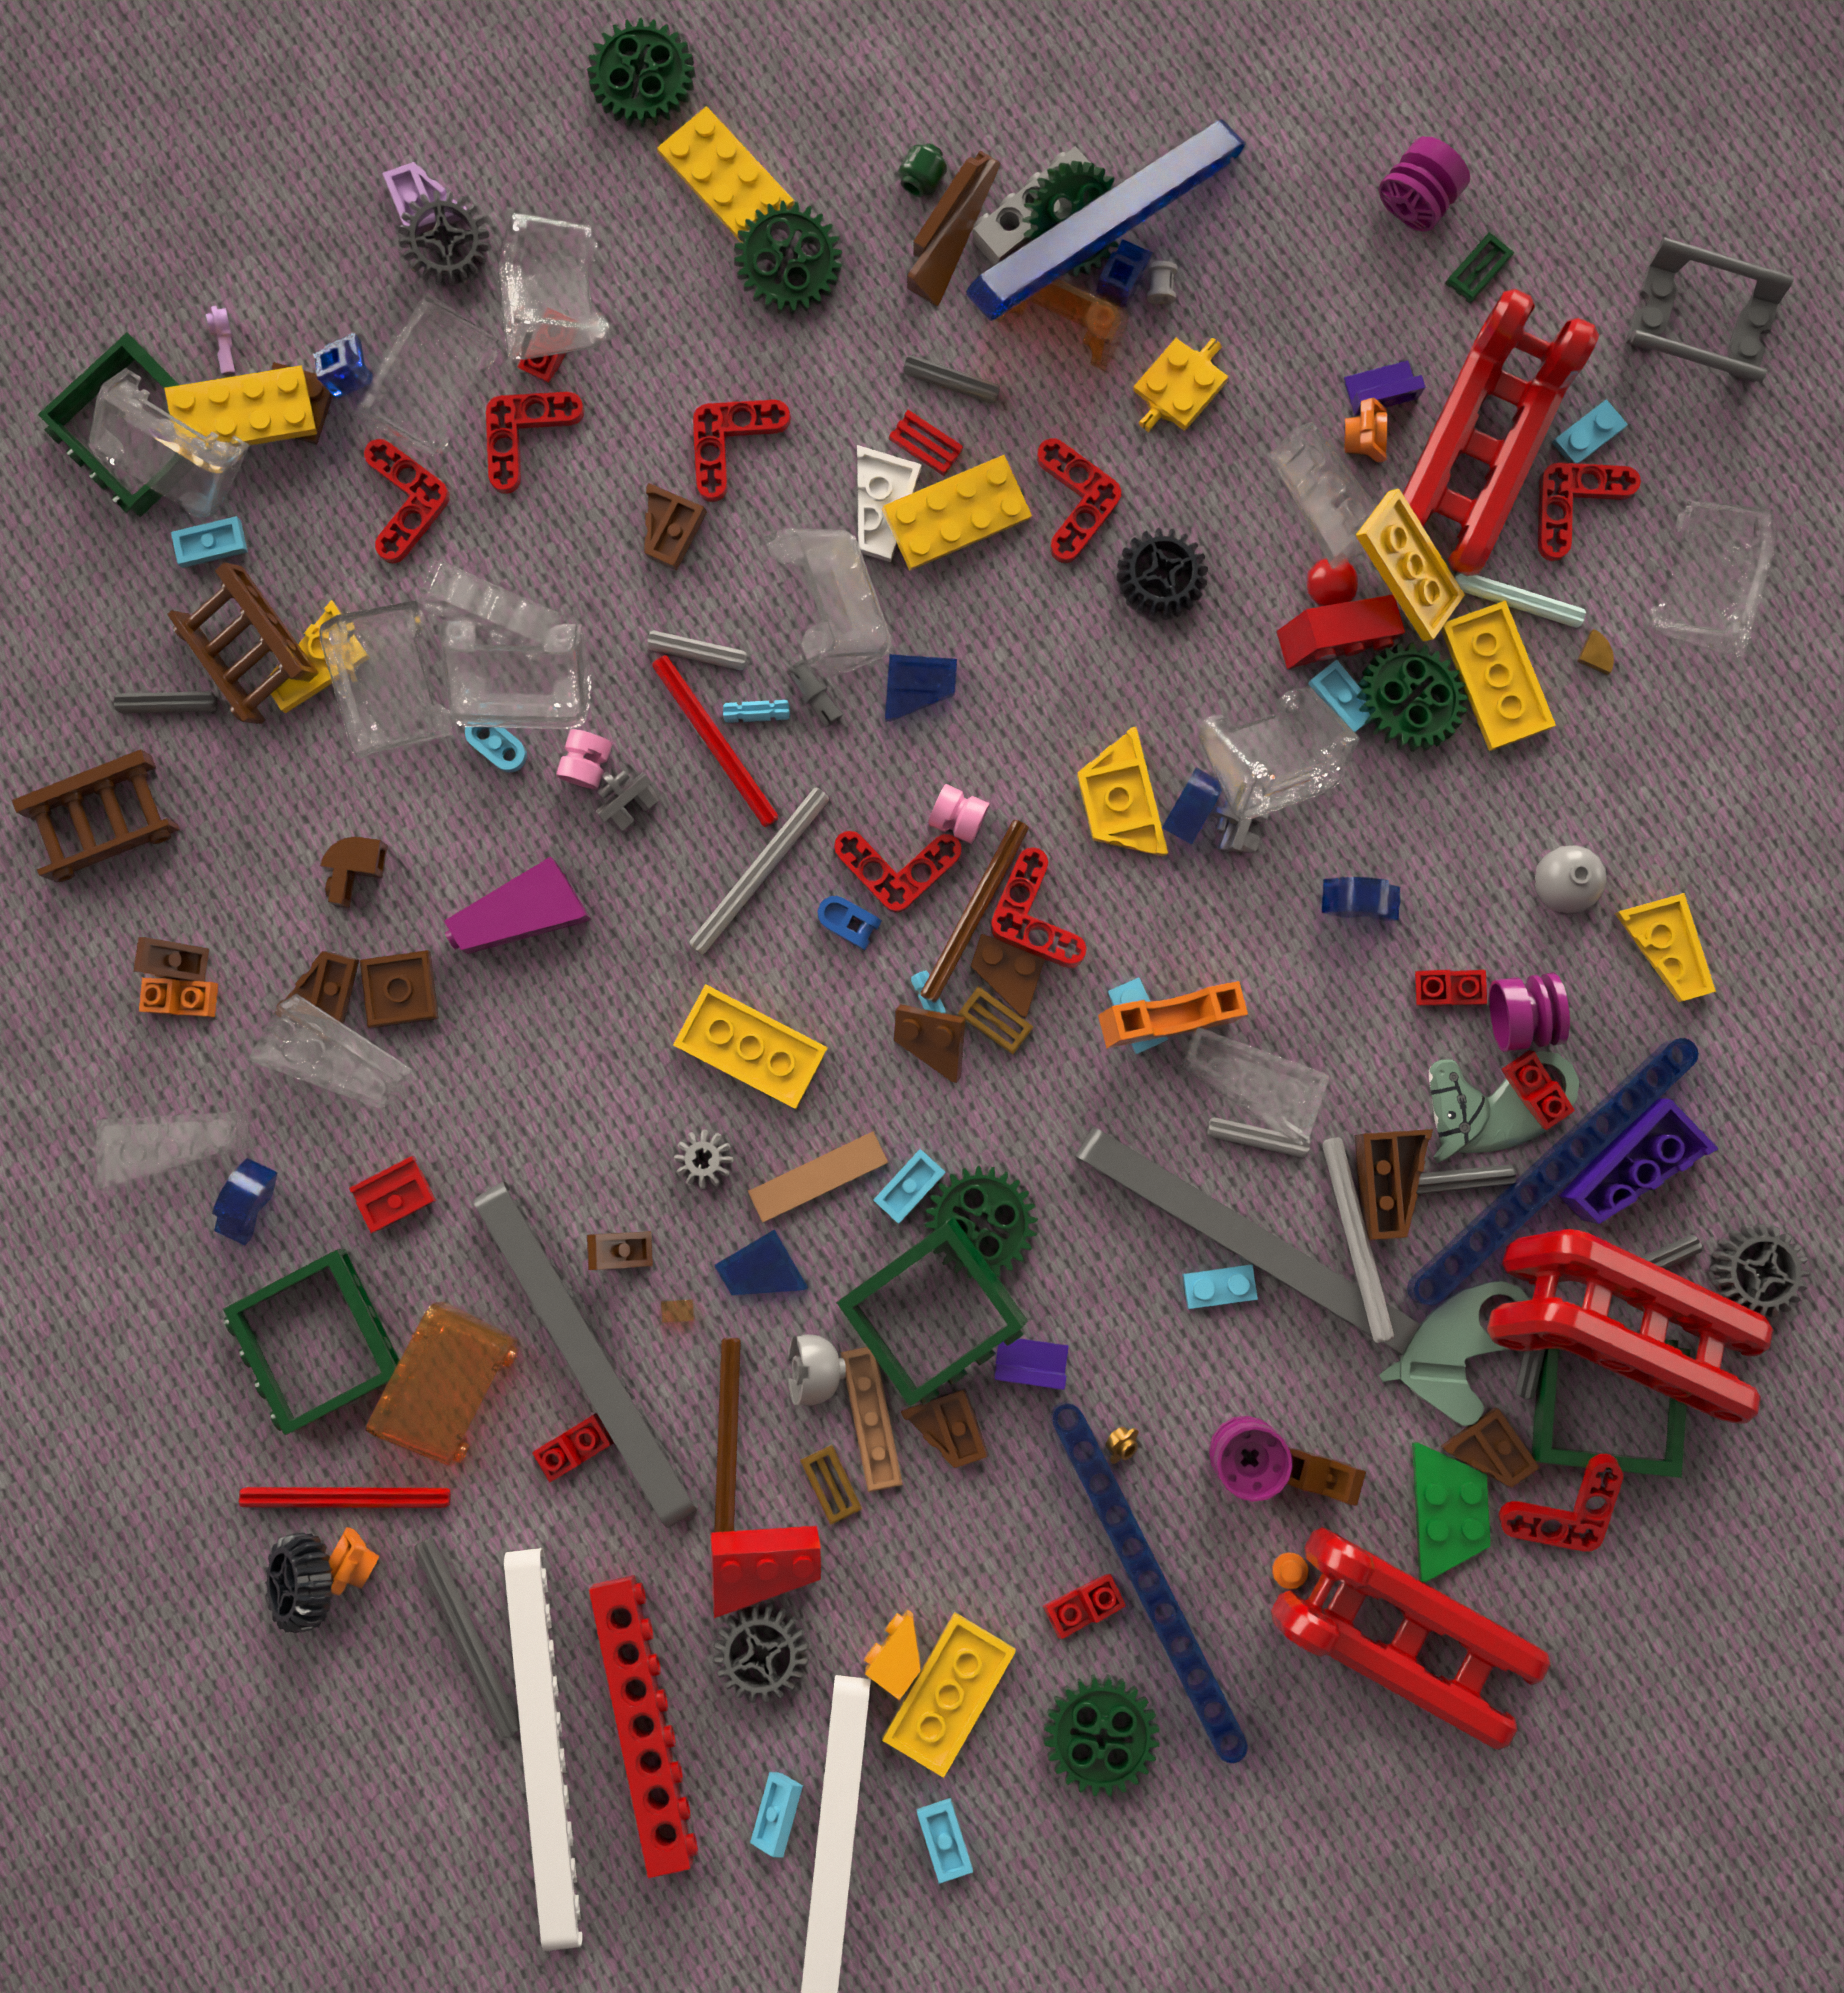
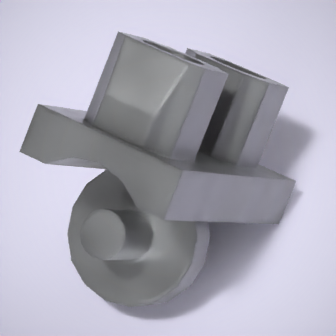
M623 770L613 778L606 771L602 777L607 784L598 793L603 799H606L614 791L616 795L597 809L596 812L604 822L608 820L619 831H623L634 821L632 816L623 807L634 798L641 808L646 811L657 803L659 799L650 786L652 781L643 772L622 789L620 786L630 779L628 774Z
M1253 789L1249 790V792L1239 791L1235 799L1226 798L1224 807L1214 806L1210 814L1219 819L1215 830L1222 833L1217 849L1225 852H1256L1260 836L1248 831L1250 823L1253 821L1257 824H1264L1271 811V807L1259 799L1261 793Z

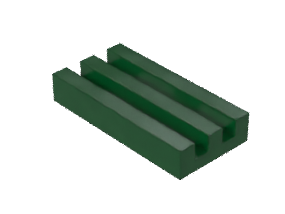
M1489 232L1446 280L1445 284L1448 287L1454 288L1459 296L1462 295L1466 298L1465 301L1471 304L1513 257L1515 252ZM1491 244L1494 248L1465 281L1461 283L1458 278L1484 248ZM1498 252L1502 253V258L1471 291L1468 288L1469 285Z

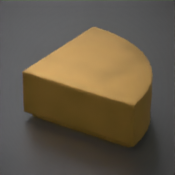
M1592 629L1577 662L1609 675L1614 665L1612 647L1605 636L1599 631Z

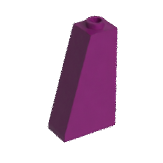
M550 856L444 920L449 929L445 932V936L455 950L460 948L463 952L470 954L585 923L591 918L558 863Z

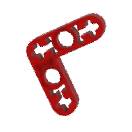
M573 392L500 395L488 402L486 406L488 477L496 491L502 494H509L517 490L520 485L519 429L571 426L579 423L584 417L585 409L582 400L577 394ZM549 402H553L555 409L565 408L566 402H572L573 406L577 409H573L569 416H566L564 410H554L555 417H551L552 412ZM536 403L543 405L545 411L540 418L532 419L527 416L529 406ZM503 405L507 411H510V413H506L504 416L507 428L500 427V420L497 414H494ZM500 438H509L513 442L512 448L506 453H499L495 450V444ZM500 461L506 462L507 471L513 476V478H508L505 485H502L501 481L496 479V477L502 476Z
M773 399L707 403L695 410L693 415L696 485L699 495L708 502L720 501L727 493L725 437L777 434L785 431L790 425L791 416L789 408L784 402ZM775 409L779 411L780 415H785V417L779 418V423H772L771 418H761L762 425H757L758 420L755 410H761V417L771 416L772 410ZM741 411L749 413L752 417L751 422L744 427H739L733 423V417ZM708 413L712 414L713 419H718V421L712 422L713 436H707L705 424L700 422V420L705 419ZM707 446H715L720 450V455L714 461H706L701 457L703 449ZM707 469H714L716 483L721 484V486L715 488L713 493H710L707 487H703V485L709 483Z
M1049 438L1044 440L1038 448V464L1043 470L1082 498L1054 534L1050 544V552L1053 558L1061 563H1069L1079 556L1117 507L1121 498V488L1116 480L1064 442L1056 438ZM1046 449L1050 452L1054 449L1059 450L1058 458L1066 463L1068 457L1072 459L1067 463L1063 473L1059 471L1062 463L1054 458L1050 462L1046 460ZM1077 467L1085 469L1088 473V479L1083 483L1072 481L1069 476L1072 469ZM1107 488L1112 489L1111 496L1113 500L1106 498L1100 505L1099 510L1093 506L1099 500V489L1103 491L1107 490ZM1082 513L1091 514L1095 519L1094 526L1089 529L1079 527L1076 522L1077 516ZM1071 527L1075 534H1077L1071 545L1073 552L1066 550L1064 553L1059 552L1060 544L1058 541L1060 540L1065 543L1069 539L1072 531L1067 528Z
M375 439L369 442L364 449L366 462L374 471L409 496L375 541V549L378 555L385 562L395 564L401 562L409 554L449 502L450 494L440 479L384 439ZM386 449V455L394 462L392 468L381 459L375 462L374 452L377 450L383 452ZM403 469H415L416 477L411 483L405 484L399 481V474ZM422 482L432 491L439 488L438 493L441 497L438 500L432 498L428 502L429 497L420 488ZM417 513L421 515L420 526L415 529L405 528L404 520L409 514ZM399 527L406 536H409L408 540L401 536L396 542L399 548L396 553L389 551L385 554L387 552L384 546L387 541L394 543L397 540L399 534L395 530Z
M1553 463L1549 465L1541 474L1539 480L1538 551L1540 555L1548 561H1559L1571 549L1573 497L1613 500L1628 499L1640 487L1641 479L1638 472L1632 467L1578 463ZM1556 472L1558 477L1564 479V481L1558 486L1557 495L1551 496L1555 491V483L1553 480H1549V478ZM1591 474L1595 476L1598 481L1597 488L1593 490L1586 489L1581 483L1582 475ZM1621 476H1625V481L1631 483L1626 490H1622V485L1617 483H1611L1607 490H1605L1607 481L1616 482ZM1554 504L1561 507L1564 514L1563 519L1555 521L1549 518L1546 511L1547 506ZM1563 527L1564 530L1560 529L1556 533V541L1558 544H1562V547L1557 552H1553V547L1547 545V543L1553 538L1554 529Z
M844 831L838 835L834 844L835 853L838 858L877 900L891 912H902L907 909L957 863L962 852L961 843L958 838L950 834H942L936 837L902 870L896 873L857 832ZM845 839L849 842H852L854 839L858 841L856 849L862 856L865 851L871 854L862 859L857 868L852 865V863L857 862V858L851 852L846 854L841 852L844 849L842 842ZM942 842L945 845L954 844L952 849L954 856L951 858L947 855L943 856L938 861V864L943 866L939 871L934 863L925 857L928 853H931L932 858H935L940 852L938 845ZM869 863H878L883 869V875L877 881H870L863 875V870ZM920 864L928 866L931 870L930 879L923 883L915 881L911 875L912 869ZM889 875L894 878V880L889 882V885L895 891L900 889L905 891L902 895L904 900L902 904H899L897 901L892 904L889 903L890 893L884 887L880 893L875 889L883 885Z
M1027 848L1019 855L992 917L991 932L996 939L1062 967H1077L1082 963L1086 955L1087 948L1084 940L1076 934L1028 915L1046 874L1048 857L1039 848ZM1032 857H1036L1041 868H1034L1029 881L1024 878L1027 870V863L1024 860L1030 861ZM1014 887H1024L1029 892V898L1022 903L1015 902L1010 897V891ZM1006 917L1012 919V926L1020 930L1022 923L1027 924L1023 939L1017 938L1019 931L1009 928L1007 932L1001 931V924L998 921L1004 922ZM1037 929L1044 931L1048 936V942L1043 946L1033 945L1028 937L1030 932ZM1054 936L1060 938L1057 944L1059 946L1068 948L1070 944H1074L1076 946L1075 951L1079 955L1073 954L1071 959L1065 957V950L1057 946L1054 953L1050 952Z
M1609 1454L1595 1455L1590 1459L1573 1512L1520 1501L1505 1503L1500 1508L1498 1514L1503 1532L1513 1538L1583 1552L1596 1550L1604 1541L1623 1481V1472L1618 1460ZM1606 1468H1610L1612 1473L1606 1472L1602 1481L1605 1487L1600 1486L1601 1478L1598 1472H1604ZM1598 1496L1605 1499L1603 1506L1598 1509L1586 1507L1587 1501L1592 1497ZM1516 1515H1521L1522 1519H1517L1516 1524L1510 1523V1520H1514ZM1549 1520H1556L1560 1523L1559 1529L1551 1533L1543 1531L1541 1527ZM1587 1529H1591L1592 1533H1587L1585 1538L1580 1537L1579 1533L1582 1534Z

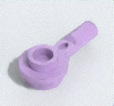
M211 306L212 313L206 314L210 335L217 334L220 348L217 355L221 374H233L235 369L230 349L233 346L226 308L217 309L216 306Z

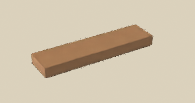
M873 1131L749 1190L748 1193L762 1223L879 1168L887 1164L888 1161Z
M868 1347L841 1352V1358H844L846 1365L845 1378L868 1492L901 1486L903 1483L879 1363Z

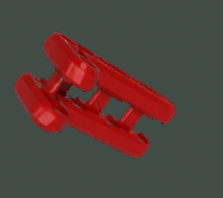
M1517 289L1507 290L1502 293L1481 327L1403 492V496L1423 527L1433 513H1438L1461 524L1462 527L1457 535L1459 541L1454 551L1447 558L1451 570L1467 577L1478 575L1487 562L1560 403L1571 383L1584 368L1599 338L1595 325L1579 317L1567 320L1550 343L1525 332L1524 326L1534 310L1535 304L1531 295ZM1514 348L1530 354L1541 361L1536 374L1528 382L1502 369L1507 357ZM1489 395L1509 402L1517 408L1512 418L1514 423L1503 440H1498L1475 429V424L1479 417L1477 412ZM1463 453L1489 465L1485 475L1487 481L1482 491L1473 500L1447 487L1451 477L1449 473L1451 467Z
M1572 1229L1521 1237L1506 1246L1502 1263L1506 1273L1518 1279L1528 1281L1531 1285H1535L1532 1300L1501 1304L1491 1311L1487 1332L1494 1343L1516 1351L1561 1349L1571 1352L1726 1422L1744 1424L1758 1415L1761 1396L1757 1389L1720 1368L1724 1347L1741 1352L1744 1356H1759L1770 1348L1773 1328L1766 1317L1587 1232ZM1574 1281L1587 1285L1582 1307L1555 1297L1559 1282ZM1612 1295L1625 1300L1628 1305L1644 1312L1639 1334L1625 1328L1624 1324L1607 1317ZM1669 1321L1681 1326L1684 1331L1700 1338L1696 1359L1690 1358L1682 1354L1681 1350L1664 1343Z
M1321 1527L1312 1531L1304 1546L1306 1559L1320 1570L1322 1574L1307 1600L1300 1598L1291 1590L1279 1594L1271 1609L1273 1623L1282 1634L1293 1643L1316 1656L1328 1655L1496 1750L1510 1746L1518 1730L1515 1717L1507 1711L1502 1713L1490 1706L1480 1696V1692L1493 1667H1498L1504 1671L1509 1669L1522 1676L1523 1680L1530 1685L1542 1682L1551 1666L1549 1654L1517 1634L1327 1528ZM1341 1581L1328 1608H1322L1334 1583ZM1366 1596H1372L1377 1600L1381 1597L1395 1605V1608L1403 1613L1404 1618L1391 1643L1386 1644L1379 1639L1376 1642L1363 1635L1354 1626L1353 1621ZM1434 1631L1441 1636L1445 1633L1456 1639L1466 1649L1467 1654L1454 1679H1449L1442 1674L1438 1677L1426 1670L1417 1661L1416 1657L1429 1632Z

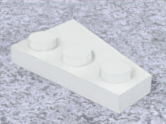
M857 445L859 553L891 562L897 542L882 512V507L914 493L921 472V464Z

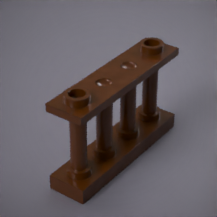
M224 562L215 570L222 580L221 589L192 615L171 610L167 615L174 624L173 629L175 633L187 642L231 704L230 710L233 715L242 722L262 724L265 718L257 708L260 703L289 678L310 682L319 673L242 566ZM231 598H234L242 608L240 610L241 614L213 640L209 641L200 629V626ZM253 625L261 635L259 637L260 641L234 665L228 668L218 653L247 627ZM273 652L280 662L278 664L279 668L248 695L238 679L267 653Z
M140 749L12 800L16 813L36 820L51 864L37 869L39 876L51 881L54 880L57 883L64 882L75 877L74 872L148 842H151V844L166 842L171 839V833L180 830L177 823L167 818L163 820L160 818L146 780L147 772L156 768L153 757ZM125 780L132 782L148 826L130 833L113 791L116 789L115 784ZM94 792L100 795L116 837L100 845L96 844L81 804L84 801V796ZM61 805L68 807L84 850L67 858L64 857L49 817L52 814L51 809Z

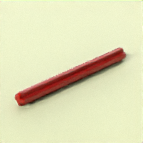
M664 655L655 660L652 664L655 672L762 826L768 827L778 820V814L668 656Z
M245 1487L240 1489L239 1506L242 1508H446L450 1505L451 1501L449 1488Z

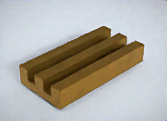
M979 986L958 1012L960 1017H965L967 1022L1012 1055L1033 1029L1031 1024ZM978 997H981L1022 1027V1032L1020 1034L975 1001ZM970 1008H973L1015 1039L1013 1044H1010L968 1013Z
M832 1444L800 1460L830 1525L862 1510V1506ZM827 1455H829L852 1504L849 1508H846L823 1459ZM814 1461H817L840 1510L836 1514L833 1513L810 1464Z

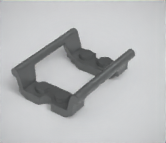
M1663 237L1659 248L1650 260L1639 293L1645 299L1646 307L1636 309L1633 313L1626 343L1728 372L1729 375L1748 381L1762 382L1766 376L1767 369L1760 367L1765 347L1759 343L1758 337L1759 334H1767L1771 330L1778 304L1790 289L1794 276ZM1690 260L1757 280L1748 305L1741 310L1736 319L1728 346V357L1659 336L1668 324L1676 297L1675 273Z

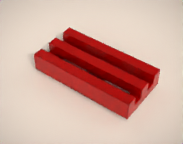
M910 410L906 411L902 421L898 422L897 428L889 435L890 441L943 476H945L963 450L961 444ZM909 422L918 427L919 429H921L922 431H924L925 433H927L928 435H930L931 437H933L934 439H936L937 441H939L940 443H942L943 445H945L946 447H948L949 449H951L953 452L949 453L948 451H946L945 449H943L942 447H940L939 445H937L936 443H934L933 441H931L930 439H928L927 437H925L924 435L908 425ZM904 432L946 460L944 464L940 463L900 436L901 433Z

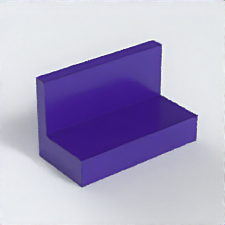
M1408 360L1344 377L1355 416L1361 414V401L1374 397L1386 408L1419 399L1426 388L1422 375L1413 377Z
M1020 1338L1006 1346L1003 1341L998 1345L994 1379L1065 1390L1067 1377L1065 1369L1069 1346Z

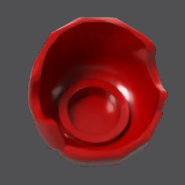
M1329 557L1318 560L1307 573L1308 594L1320 607L1351 602L1356 596L1358 590L1357 572L1353 565L1345 559Z

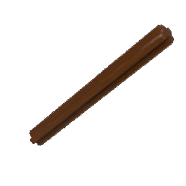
M1013 820L921 991V996L924 999L934 1003L939 999L1029 830L1025 823Z
M726 1337L721 1341L714 1532L734 1531L741 1350L740 1339L734 1337Z

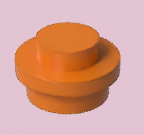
M1286 1552L1275 1559L1272 1566V1574L1275 1581L1283 1588L1296 1589L1305 1583L1308 1577V1566L1300 1555Z

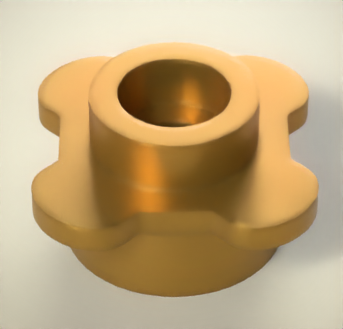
M1120 1427L1108 1437L1105 1447L1112 1454L1109 1458L1112 1464L1118 1463L1121 1458L1127 1460L1134 1455L1138 1448L1136 1437L1139 1431L1136 1428L1128 1431L1125 1427Z

